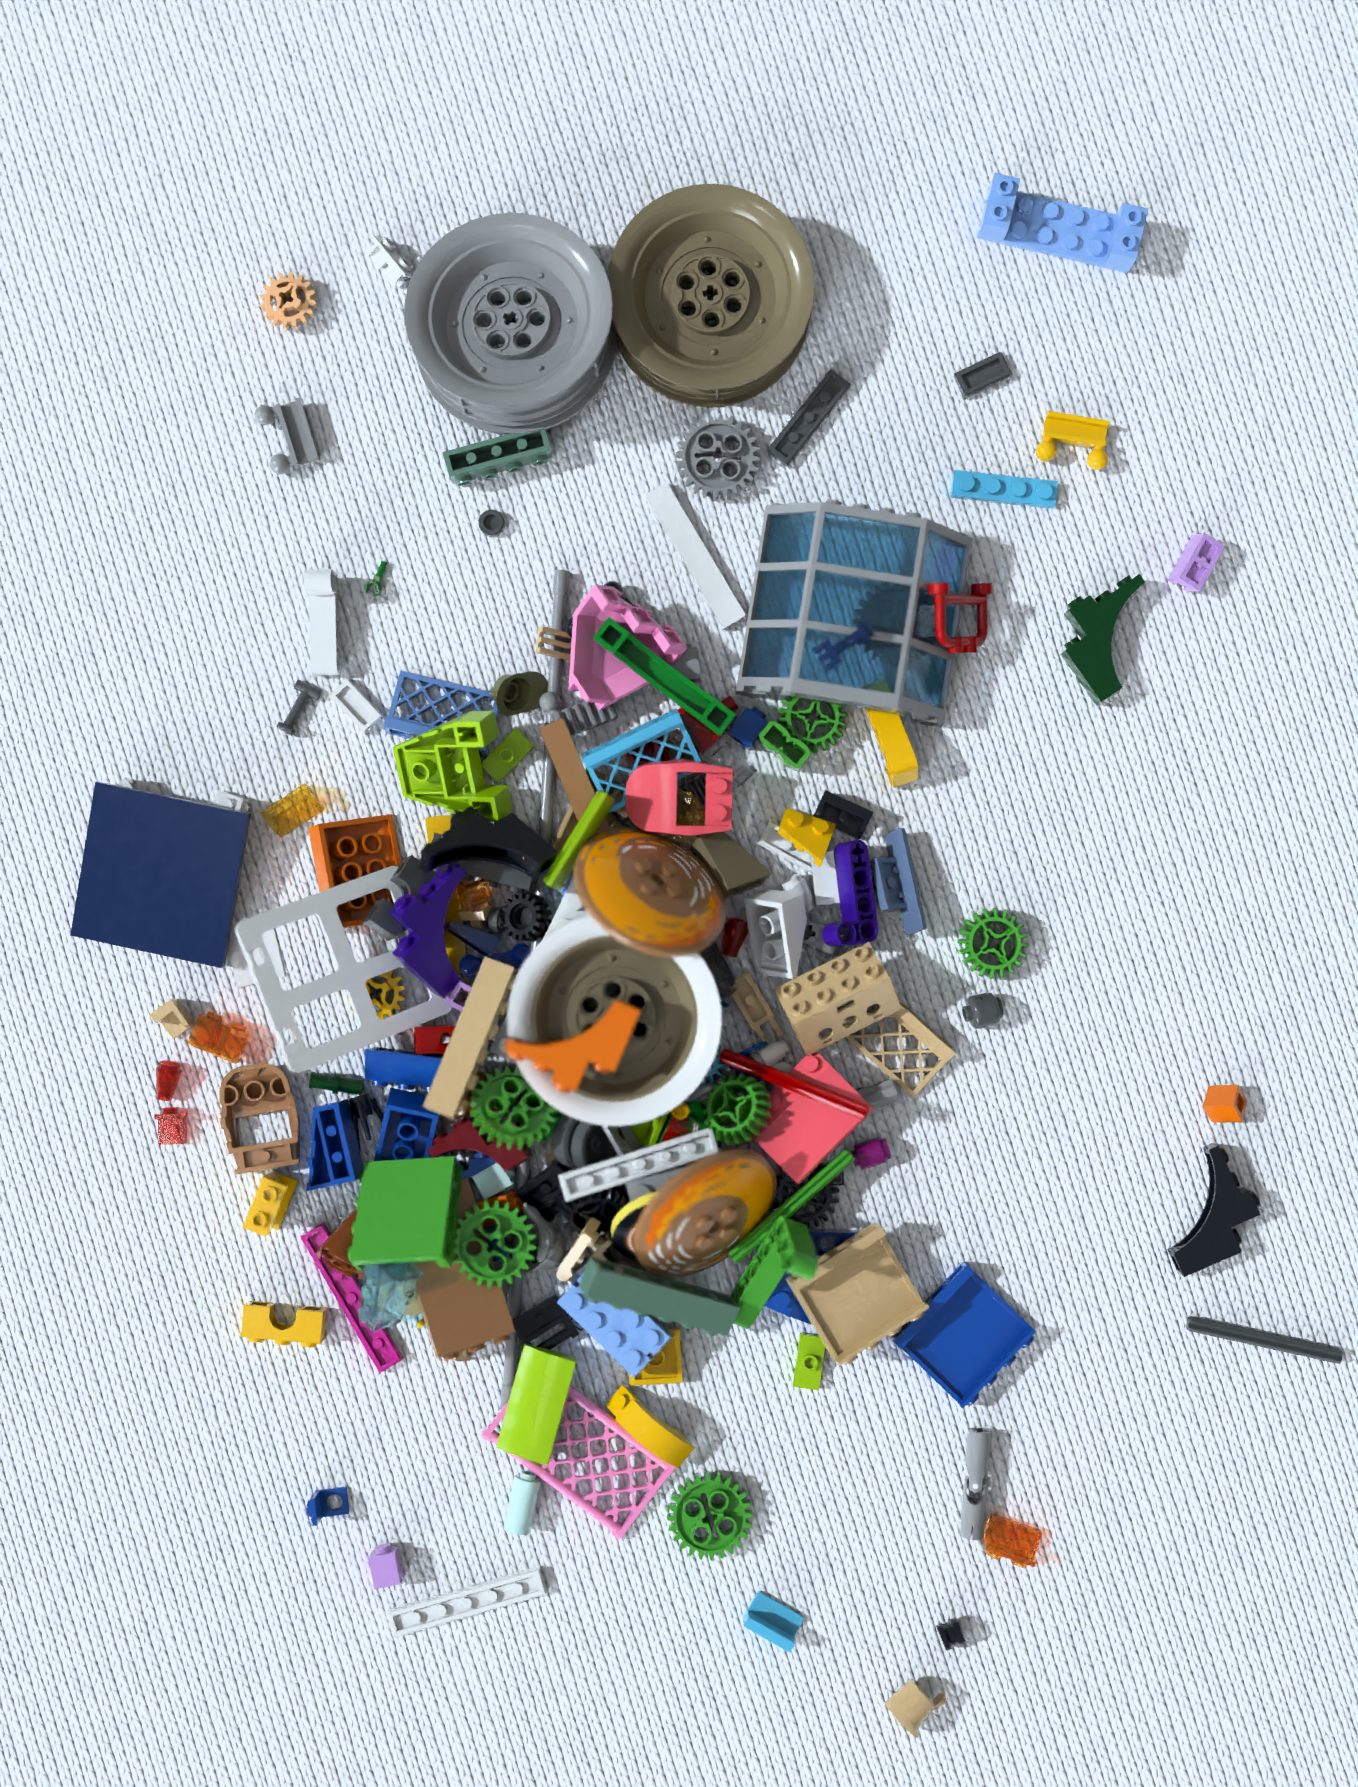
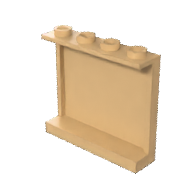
M876 1222L818 1258L817 1271L810 1280L794 1274L786 1278L787 1283L832 1359L839 1366L852 1363L857 1359V1354L865 1349L868 1351L879 1345V1340L887 1335H895L902 1329V1325L908 1321L913 1322L920 1319L924 1315V1311L929 1308L928 1304L922 1301L885 1238L887 1234L883 1227Z

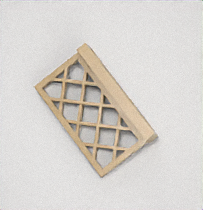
M899 1000L902 1009L885 1017L894 1018L898 1021L899 1032H883L881 1019L879 1020L880 1033H864L863 1028L860 1034H851L845 1038L914 1098L947 1061H950L956 1054V1049ZM856 1016L847 1017L842 1024L845 1025L849 1020L855 1019ZM901 1025L908 1031H902ZM914 1035L918 1039V1049L903 1050L902 1036ZM883 1036H899L900 1050L884 1051ZM862 1037V1044L856 1038ZM865 1037H880L881 1051H869L865 1047ZM921 1043H923L928 1049H921ZM919 1053L920 1067L904 1068L903 1054ZM922 1053H934L940 1058L934 1067H922ZM900 1054L901 1068L890 1069L887 1067L884 1055ZM875 1055H881L882 1061L879 1060ZM923 1071H929L923 1078ZM901 1072V1078L895 1073ZM904 1072H920V1082L914 1089L905 1083Z

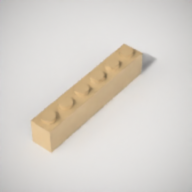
M484 957L423 1104V1107L427 1110L455 1121L458 1120L459 1116L465 1114L468 1107V1101L466 1100L470 1090L473 1091L479 1079V1076L476 1075L480 1065L484 1066L489 1055V1051L486 1050L490 1040L494 1041L499 1030L497 1022L500 1015L504 1016L508 1009L509 1001H507L510 991H512L518 973L514 967Z

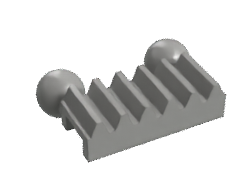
M300 397L295 398L296 401L284 405L279 403L274 407L262 404L254 412L256 421L264 426L272 424L275 417H279L290 456L275 454L270 459V468L278 475L286 474L291 466L296 467L320 459L308 416Z
M546 692L539 700L541 709L549 713L551 722L564 719L571 737L618 718L613 704L599 711L593 702L584 701L581 704H575L570 708L567 707L559 711L560 698L556 693Z

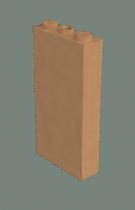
M468 1178L462 1179L457 1219L460 1217L466 1220L467 1217L464 1213L466 1209L472 1213L475 1212V1199ZM458 1222L456 1223V1227L461 1228V1225ZM473 1230L476 1235L487 1240L486 1236L479 1230ZM472 1240L468 1242L467 1248L471 1253L477 1254L482 1251L479 1241ZM453 1254L451 1267L441 1268L435 1261L407 1262L436 1359L442 1357L444 1362L459 1357L458 1351L468 1348L469 1353L484 1349L485 1342L494 1340V1343L498 1344L510 1340L509 1334L515 1332L502 1287L499 1288L497 1281H493L491 1288H488L487 1280H483L480 1286H477L478 1278L475 1276L468 1281V1271L459 1273L463 1266L462 1263L453 1264L458 1254ZM491 1257L489 1259L490 1266L496 1269L493 1258Z

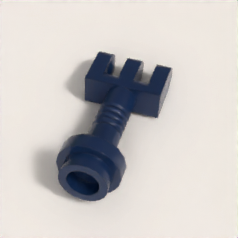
M867 622L856 624L855 626L858 630L835 645H832L829 639H826L812 649L815 654L824 648L827 651L818 658L821 663L828 658L832 659V662L824 666L826 672L843 662L839 654L850 648V646L863 639L866 643L871 641L870 638L874 636V633Z

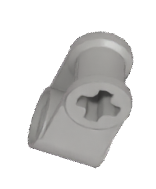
M807 920L806 927L810 926L809 931L812 932V936H807L803 939V944L838 957L841 946L830 947L823 941L822 931L826 925Z

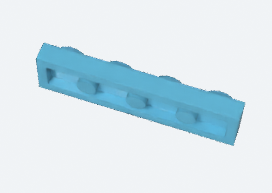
M954 470L951 498L1054 509L1056 506L1058 481Z

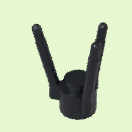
M369 1093L349 1099L360 1152L357 1118L361 1120L367 1141H371L372 1138L366 1116L373 1114L371 1109H374L381 1122H383L384 1117L376 1098L371 1099Z

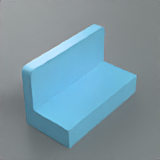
M757 1591L743 1616V1627L790 1653L795 1645L794 1636L803 1621V1615L763 1592Z

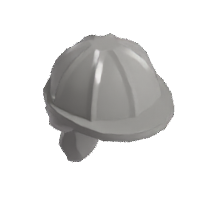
M526 1202L522 1206L523 1214H527V1218L535 1225L533 1233L537 1237L532 1239V1243L537 1245V1249L529 1250V1253L533 1254L535 1258L534 1260L526 1259L530 1268L529 1270L524 1269L526 1273H533L539 1268L544 1270L553 1269L565 1257V1240L560 1231L554 1228L550 1222L544 1220V1217L541 1216L536 1207Z

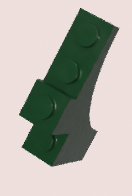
M1140 574L1133 579L1128 575L1116 584L1118 589L1112 593L1106 590L1095 598L1097 603L1091 595L1085 599L1079 596L1068 604L1070 609L1064 614L1081 640L1077 636L1064 645L1066 650L1060 655L1095 705L1123 688L1113 665L1111 654L1112 633L1123 605L1145 583Z

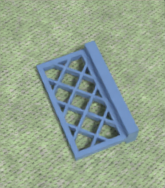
M400 671L389 714L385 719L383 727L386 734L411 739L437 727L441 723L444 724V721L456 714L461 716L460 712L474 705L477 711H481L477 702L484 698L494 699L489 694V691ZM404 680L415 681L420 689L407 696L402 689ZM434 686L441 687L445 695L432 702L426 691ZM459 692L466 693L470 701L457 708L451 697ZM423 693L429 704L416 711L410 700ZM448 699L454 710L441 717L435 706ZM494 701L493 709H491V710H489V711H494L495 719H496V718H497V714H498V709H497L496 703H495V701ZM406 702L413 711L412 714L405 718L395 716L397 707ZM432 708L438 720L431 724L423 723L419 715ZM490 743L485 747H478L480 756L487 758Z

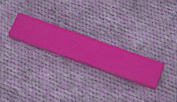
M325 1222L301 1235L300 1238L378 1372L381 1373L403 1360V1356L355 1274L353 1277L346 1276L326 1265L328 1260L326 1257L322 1256L321 1259L317 1257L316 1252L331 1235Z

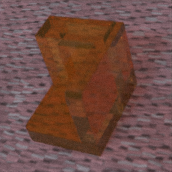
M485 878L467 885L460 880L455 888L458 903L469 914L494 905L489 882Z

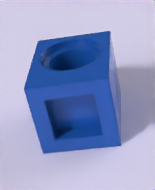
M746 707L729 730L728 736L749 750L768 723L765 720L766 715L755 707L752 710Z

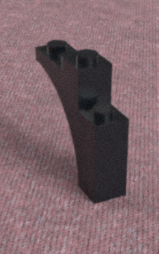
M469 806L464 811H458L453 815L450 820V830L445 831L440 839L423 847L420 852L421 857L418 868L427 874L442 865L452 862L484 860L513 867L536 880L550 869L555 861L557 850L512 812L500 819V821H495L492 824L476 809Z
M1213 1143L1202 1147L1209 1173V1188L1204 1209L1191 1231L1181 1241L1167 1249L1177 1273L1183 1277L1241 1253L1242 1250L1239 1245L1242 1243L1238 1231L1235 1228L1232 1229V1227L1261 1215L1258 1210L1260 1206L1258 1197L1254 1192H1250L1246 1188H1237L1240 1186L1236 1174L1233 1171L1230 1172L1227 1166L1229 1158L1223 1147L1220 1148L1219 1145Z

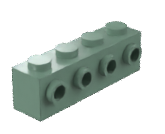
M545 429L529 433H510L443 452L449 478L453 485L458 484V486L471 484L473 479L480 477L491 479L496 477L498 472L506 470L508 472H516L523 469L524 465L532 463L535 466L547 463L548 459L553 458Z

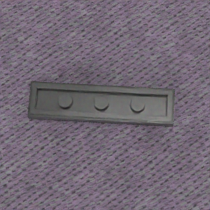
M830 369L769 446L767 452L784 466L788 467L846 394L851 384Z

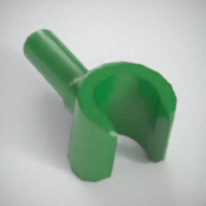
M381 561L373 581L366 582L364 585L365 593H368L370 586L375 584L377 590L374 596L381 594L382 586L380 582L387 562Z

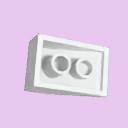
M764 889L745 897L744 902L755 972L789 979L796 978L807 922L804 895L801 893Z

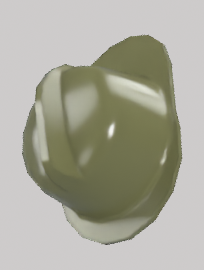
M537 671L505 674L497 679L493 688L489 690V694L493 697L499 712L506 716H511L537 709L540 706V697L548 692V682L544 675Z

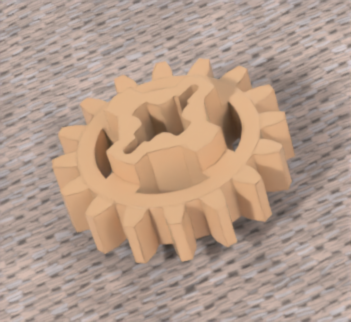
M280 272L278 280L270 277L271 286L263 285L267 293L260 295L262 302H265L260 307L263 312H267L265 314L267 320H273L276 328L282 323L285 331L289 330L290 325L299 330L298 323L300 322L307 326V316L315 317L311 308H318V304L313 300L317 298V294L314 290H311L313 288L309 281L305 282L301 274L295 279L293 272H289L288 277H284L282 272ZM302 291L305 294V303H303L302 300H300L302 297ZM273 299L277 302L276 311L273 309Z

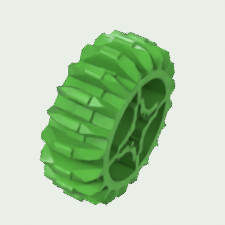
M789 696L791 701L782 699L781 703L787 709H778L777 713L784 715L785 718L777 719V723L786 725L784 728L789 732L790 737L802 741L807 747L812 746L813 754H817L818 745H821L823 751H827V741L835 746L837 741L833 735L838 738H842L844 735L838 730V728L847 727V723L840 721V719L847 718L848 716L847 712H839L840 709L845 707L844 704L836 705V703L825 702L832 711V719L821 713L819 700L812 699L809 709L796 711L792 710V708L799 701L806 698ZM815 706L814 713L817 714L816 717H819L820 721L816 720L809 730L810 724L805 719V716H809ZM791 718H795L796 721L804 724V737L796 732ZM816 727H832L831 731L825 736L812 739Z
M992 908L990 916L987 909H982V918L977 913L972 914L975 923L968 919L964 921L969 930H959V933L966 935V938L957 939L958 944H965V948L959 949L958 953L968 954L962 962L964 964L970 961L973 962L969 967L970 971L973 972L977 967H980L978 976L983 977L986 970H988L989 979L994 978L995 971H997L999 978L1005 977L1004 969L1009 974L1014 973V969L1011 966L1012 963L1017 967H1021L1022 963L1017 959L1018 956L1021 958L1027 957V954L1020 950L1021 948L1029 947V943H1021V938L1028 937V933L1019 934L1018 930L1022 929L1024 924H1013L1017 920L1016 915H1012L1007 920V910H1003L1000 916H998V908ZM989 921L998 922L1004 925L1007 930L996 934L985 923ZM979 928L982 943L974 950L973 937ZM1012 936L1013 949L1007 958L1004 944ZM989 938H1001L998 940L999 944H996L998 946L997 949H984L988 946ZM990 952L995 958L999 959L1001 964L988 965L978 957Z
M731 1074L729 1079L721 1077V1085L713 1083L715 1090L713 1092H706L710 1098L708 1101L702 1102L707 1107L702 1113L708 1116L703 1123L709 1126L708 1130L712 1129L716 1139L728 1145H734L735 1143L743 1145L745 1140L753 1142V1134L761 1136L759 1129L761 1126L764 1128L768 1127L764 1121L765 1118L772 1117L771 1113L767 1110L773 1107L771 1102L768 1101L771 1096L765 1091V1086L760 1082L758 1083V1080L754 1077H748L745 1074H740L739 1076ZM748 1091L750 1095L738 1097L736 1093ZM735 1122L737 1127L725 1128L724 1124Z

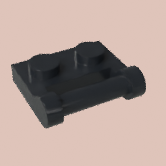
M557 1160L517 1190V1195L525 1203L527 1202V1204L536 1207L541 1216L544 1217V1220L551 1222L554 1220V1216L558 1214V1201L550 1207H544V1205L561 1193L562 1188L558 1174L568 1172V1170Z
M553 1294L512 1320L515 1332L523 1345L524 1343L532 1345V1340L563 1322L566 1328L540 1343L537 1347L551 1350L568 1338L572 1337L573 1339L579 1335L566 1311L557 1303L559 1299L556 1294Z

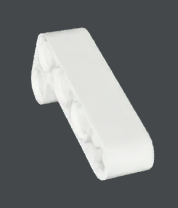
M305 569L304 587L309 595L311 673L313 676L340 675L338 575L333 569Z

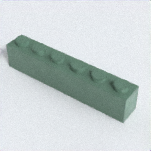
M595 1257L590 1258L578 1285L585 1299L591 1303H607L617 1310H623L624 1308L633 1310L634 1313L643 1317L647 1315L655 1316L665 1323L674 1321L688 1329H694V1327L703 1329L711 1335H717L718 1333L728 1336L740 1310L732 1295Z

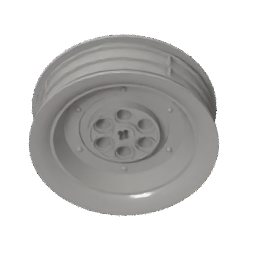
M500 213L483 216L456 227L445 234L426 252L412 274L407 288L404 304V325L407 339L417 360L424 383L434 399L447 412L463 423L483 431L497 434L529 433L543 429L546 430L567 421L586 407L603 387L613 366L617 349V330L612 321V293L603 265L591 247L581 237L560 223L544 217L525 213ZM524 301H531L527 305H521ZM497 302H504V303H503L502 305H500V306H495V305H494V304L497 303ZM539 321L544 322L540 326L533 325L534 323ZM484 323H491L488 327H481ZM524 343H530L528 347H520ZM497 344H504L501 348H493Z

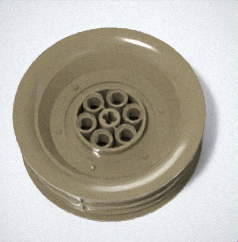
M698 184L676 189L655 199L644 207L622 232L613 250L607 276L612 293V321L617 330V347L629 368L644 384L662 396L682 404L698 407L730 406L761 394L774 385L789 370L800 353L806 338L814 300V273L805 242L797 228L780 209L761 196L742 188L723 184ZM710 267L715 270V273L705 275L702 270ZM728 279H735L739 284L730 287L725 282ZM683 282H690L693 284V287L685 290L680 285ZM707 294H713V300H707ZM735 304L740 307V311L732 313L728 311L727 307ZM690 307L695 310V313L691 316H686L682 313V310ZM708 319H715L719 324L716 327H709L705 322Z

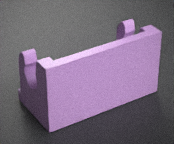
M1205 532L1192 535L1167 581L1172 584L1184 585V591L1200 592L1225 545Z

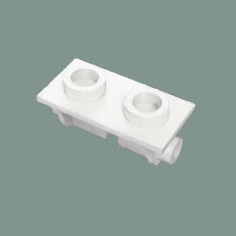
M372 236L371 238L376 243L372 242L367 246L368 256L379 269L388 264L389 266L383 271V274L394 287L402 289L407 284L405 279L411 278L414 273L411 270L413 268L411 263L406 258L399 256L395 251V244L389 238Z

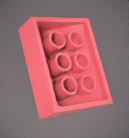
M818 1052L805 1056L788 1073L868 1105L870 1107L869 1114L874 1110ZM776 1085L769 1092L771 1097L768 1101L771 1102L773 1107L767 1110L771 1113L772 1117L765 1118L764 1121L768 1127L764 1128L761 1126L759 1129L761 1136L753 1134V1139L799 1185L863 1120Z

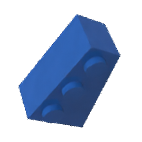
M348 1099L314 1107L310 1141L312 1142L311 1156L308 1159V1167H310L309 1180L306 1183V1191L360 1179V1174L363 1172L364 1167Z

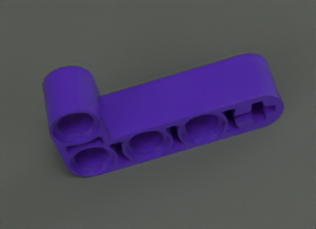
M861 840L841 842L834 849V860L842 922L827 924L822 931L823 941L830 947L870 943L878 935L867 845Z

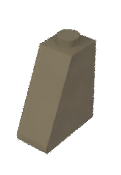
M724 831L696 835V840L690 846L692 853L703 862L718 882L724 899L761 886L771 875L770 871Z

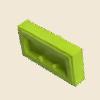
M515 728L481 763L482 768L499 784L535 746Z
M800 1332L793 1387L819 1390L825 1345L819 1335Z

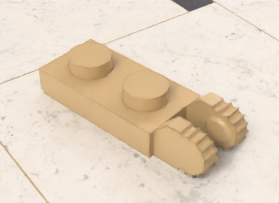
M747 971L735 978V984L732 987H736V992L732 994V997L751 1029L756 1031L762 1042L767 1041L770 1044L767 1035L760 1028V1025L766 1021H769L774 1034L778 1038L783 1036L784 1034L773 1018L775 1015L749 972Z
M590 1218L562 1259L555 1273L559 1281L568 1282L575 1272V1268L578 1264H581L588 1252L585 1248L587 1246L592 1248L600 1235L596 1230L601 1223L597 1219Z

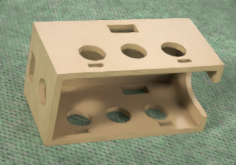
M869 942L774 988L787 1020L806 1056L902 1009L891 979ZM851 1000L854 1001L853 1003L839 1010L836 1009V1007L843 1005ZM871 1005H880L875 1012H866ZM856 1016L851 1024H842L847 1017ZM832 1028V1031L827 1036H818L823 1029Z

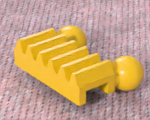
M1048 411L1045 417L1043 441L1036 447V456L1041 461H1051L1057 453L1054 443L1058 444L1061 442L1065 445L1074 444L1075 447L1094 448L1088 454L1087 463L1090 468L1101 470L1108 463V455L1104 449L1106 447L1107 441L1105 440L1110 421Z

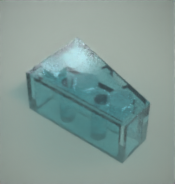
M412 1262L365 1264L364 1282L361 1288V1305L358 1311L360 1320L372 1332L399 1324L409 1305L407 1301L409 1295L415 1293L416 1288L414 1284L416 1280L422 1278L423 1273Z

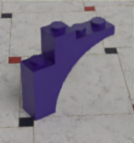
M454 862L440 866L436 871V875L429 883L420 888L416 897L406 893L394 903V908L389 912L409 932L407 937L402 938L398 942L392 954L432 993L443 999L461 980L449 961L444 941L447 907L455 888L466 874V871Z

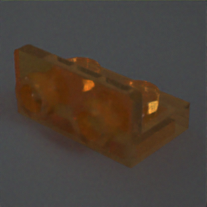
M990 1513L981 1545L986 1554L992 1558L1000 1560L1002 1557L1011 1559L1012 1564L1021 1568H1026L1027 1565L1035 1567L1036 1561L1034 1557L1042 1531Z

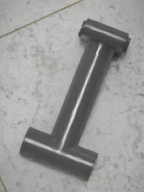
M299 679L295 683L294 689L298 690L300 694L284 723L279 722L276 728L290 736L295 734L296 731L293 727L309 698L311 697L318 701L322 694V691Z

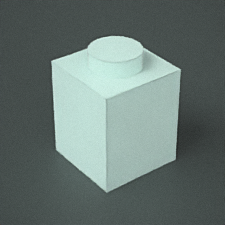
M495 1162L485 1170L473 1175L472 1178L486 1200L515 1182L513 1177L516 1174L514 1170L505 1172Z

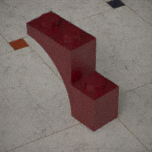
M467 1117L454 1124L455 1130L447 1135L444 1132L432 1141L434 1145L428 1149L432 1157H441L456 1149L478 1151L496 1161L505 1172L515 1169L533 1156L525 1142L521 1150L518 1149L516 1144H513L511 1149L508 1150L507 1143L505 1142L500 1147H497V1139L495 1138L493 1139L494 1141L487 1142L488 1133L479 1135L481 1125L473 1126L475 1118L468 1120Z

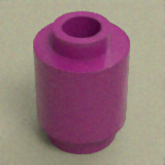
M877 1137L854 1144L855 1150L850 1151L855 1159L853 1161L854 1166L860 1165L861 1170L886 1163L885 1160L891 1159L885 1138L879 1140Z

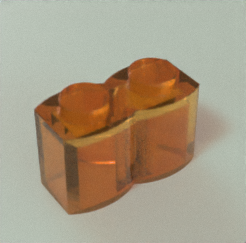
M208 1011L207 1015L199 1014L187 1044L229 1062L239 1063L251 1036V1033L246 1031L247 1026L232 1021L231 1025L221 1021L223 1016Z

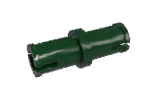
M311 1072L309 1088L330 1090L332 1094L344 1092L362 1095L364 1079L343 1077L341 1073L329 1075Z

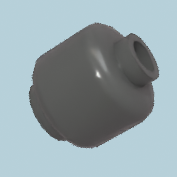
M992 993L969 996L966 1006L962 1007L963 1018L965 1022H969L975 1029L996 1026L1000 1018L1003 1017L1002 1002L999 997H995Z

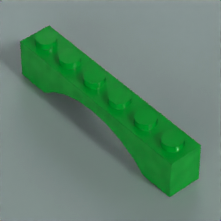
M610 617L607 618L593 637L597 644L720 738L736 718L734 712L674 669Z

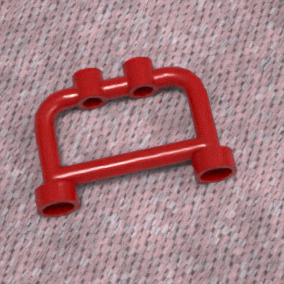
M950 583L929 584V595H934L936 637L938 642L947 648V653L977 652V647L984 643L988 631L987 594H992V583L971 584V594H951ZM945 605H977L976 636L948 637L946 633Z

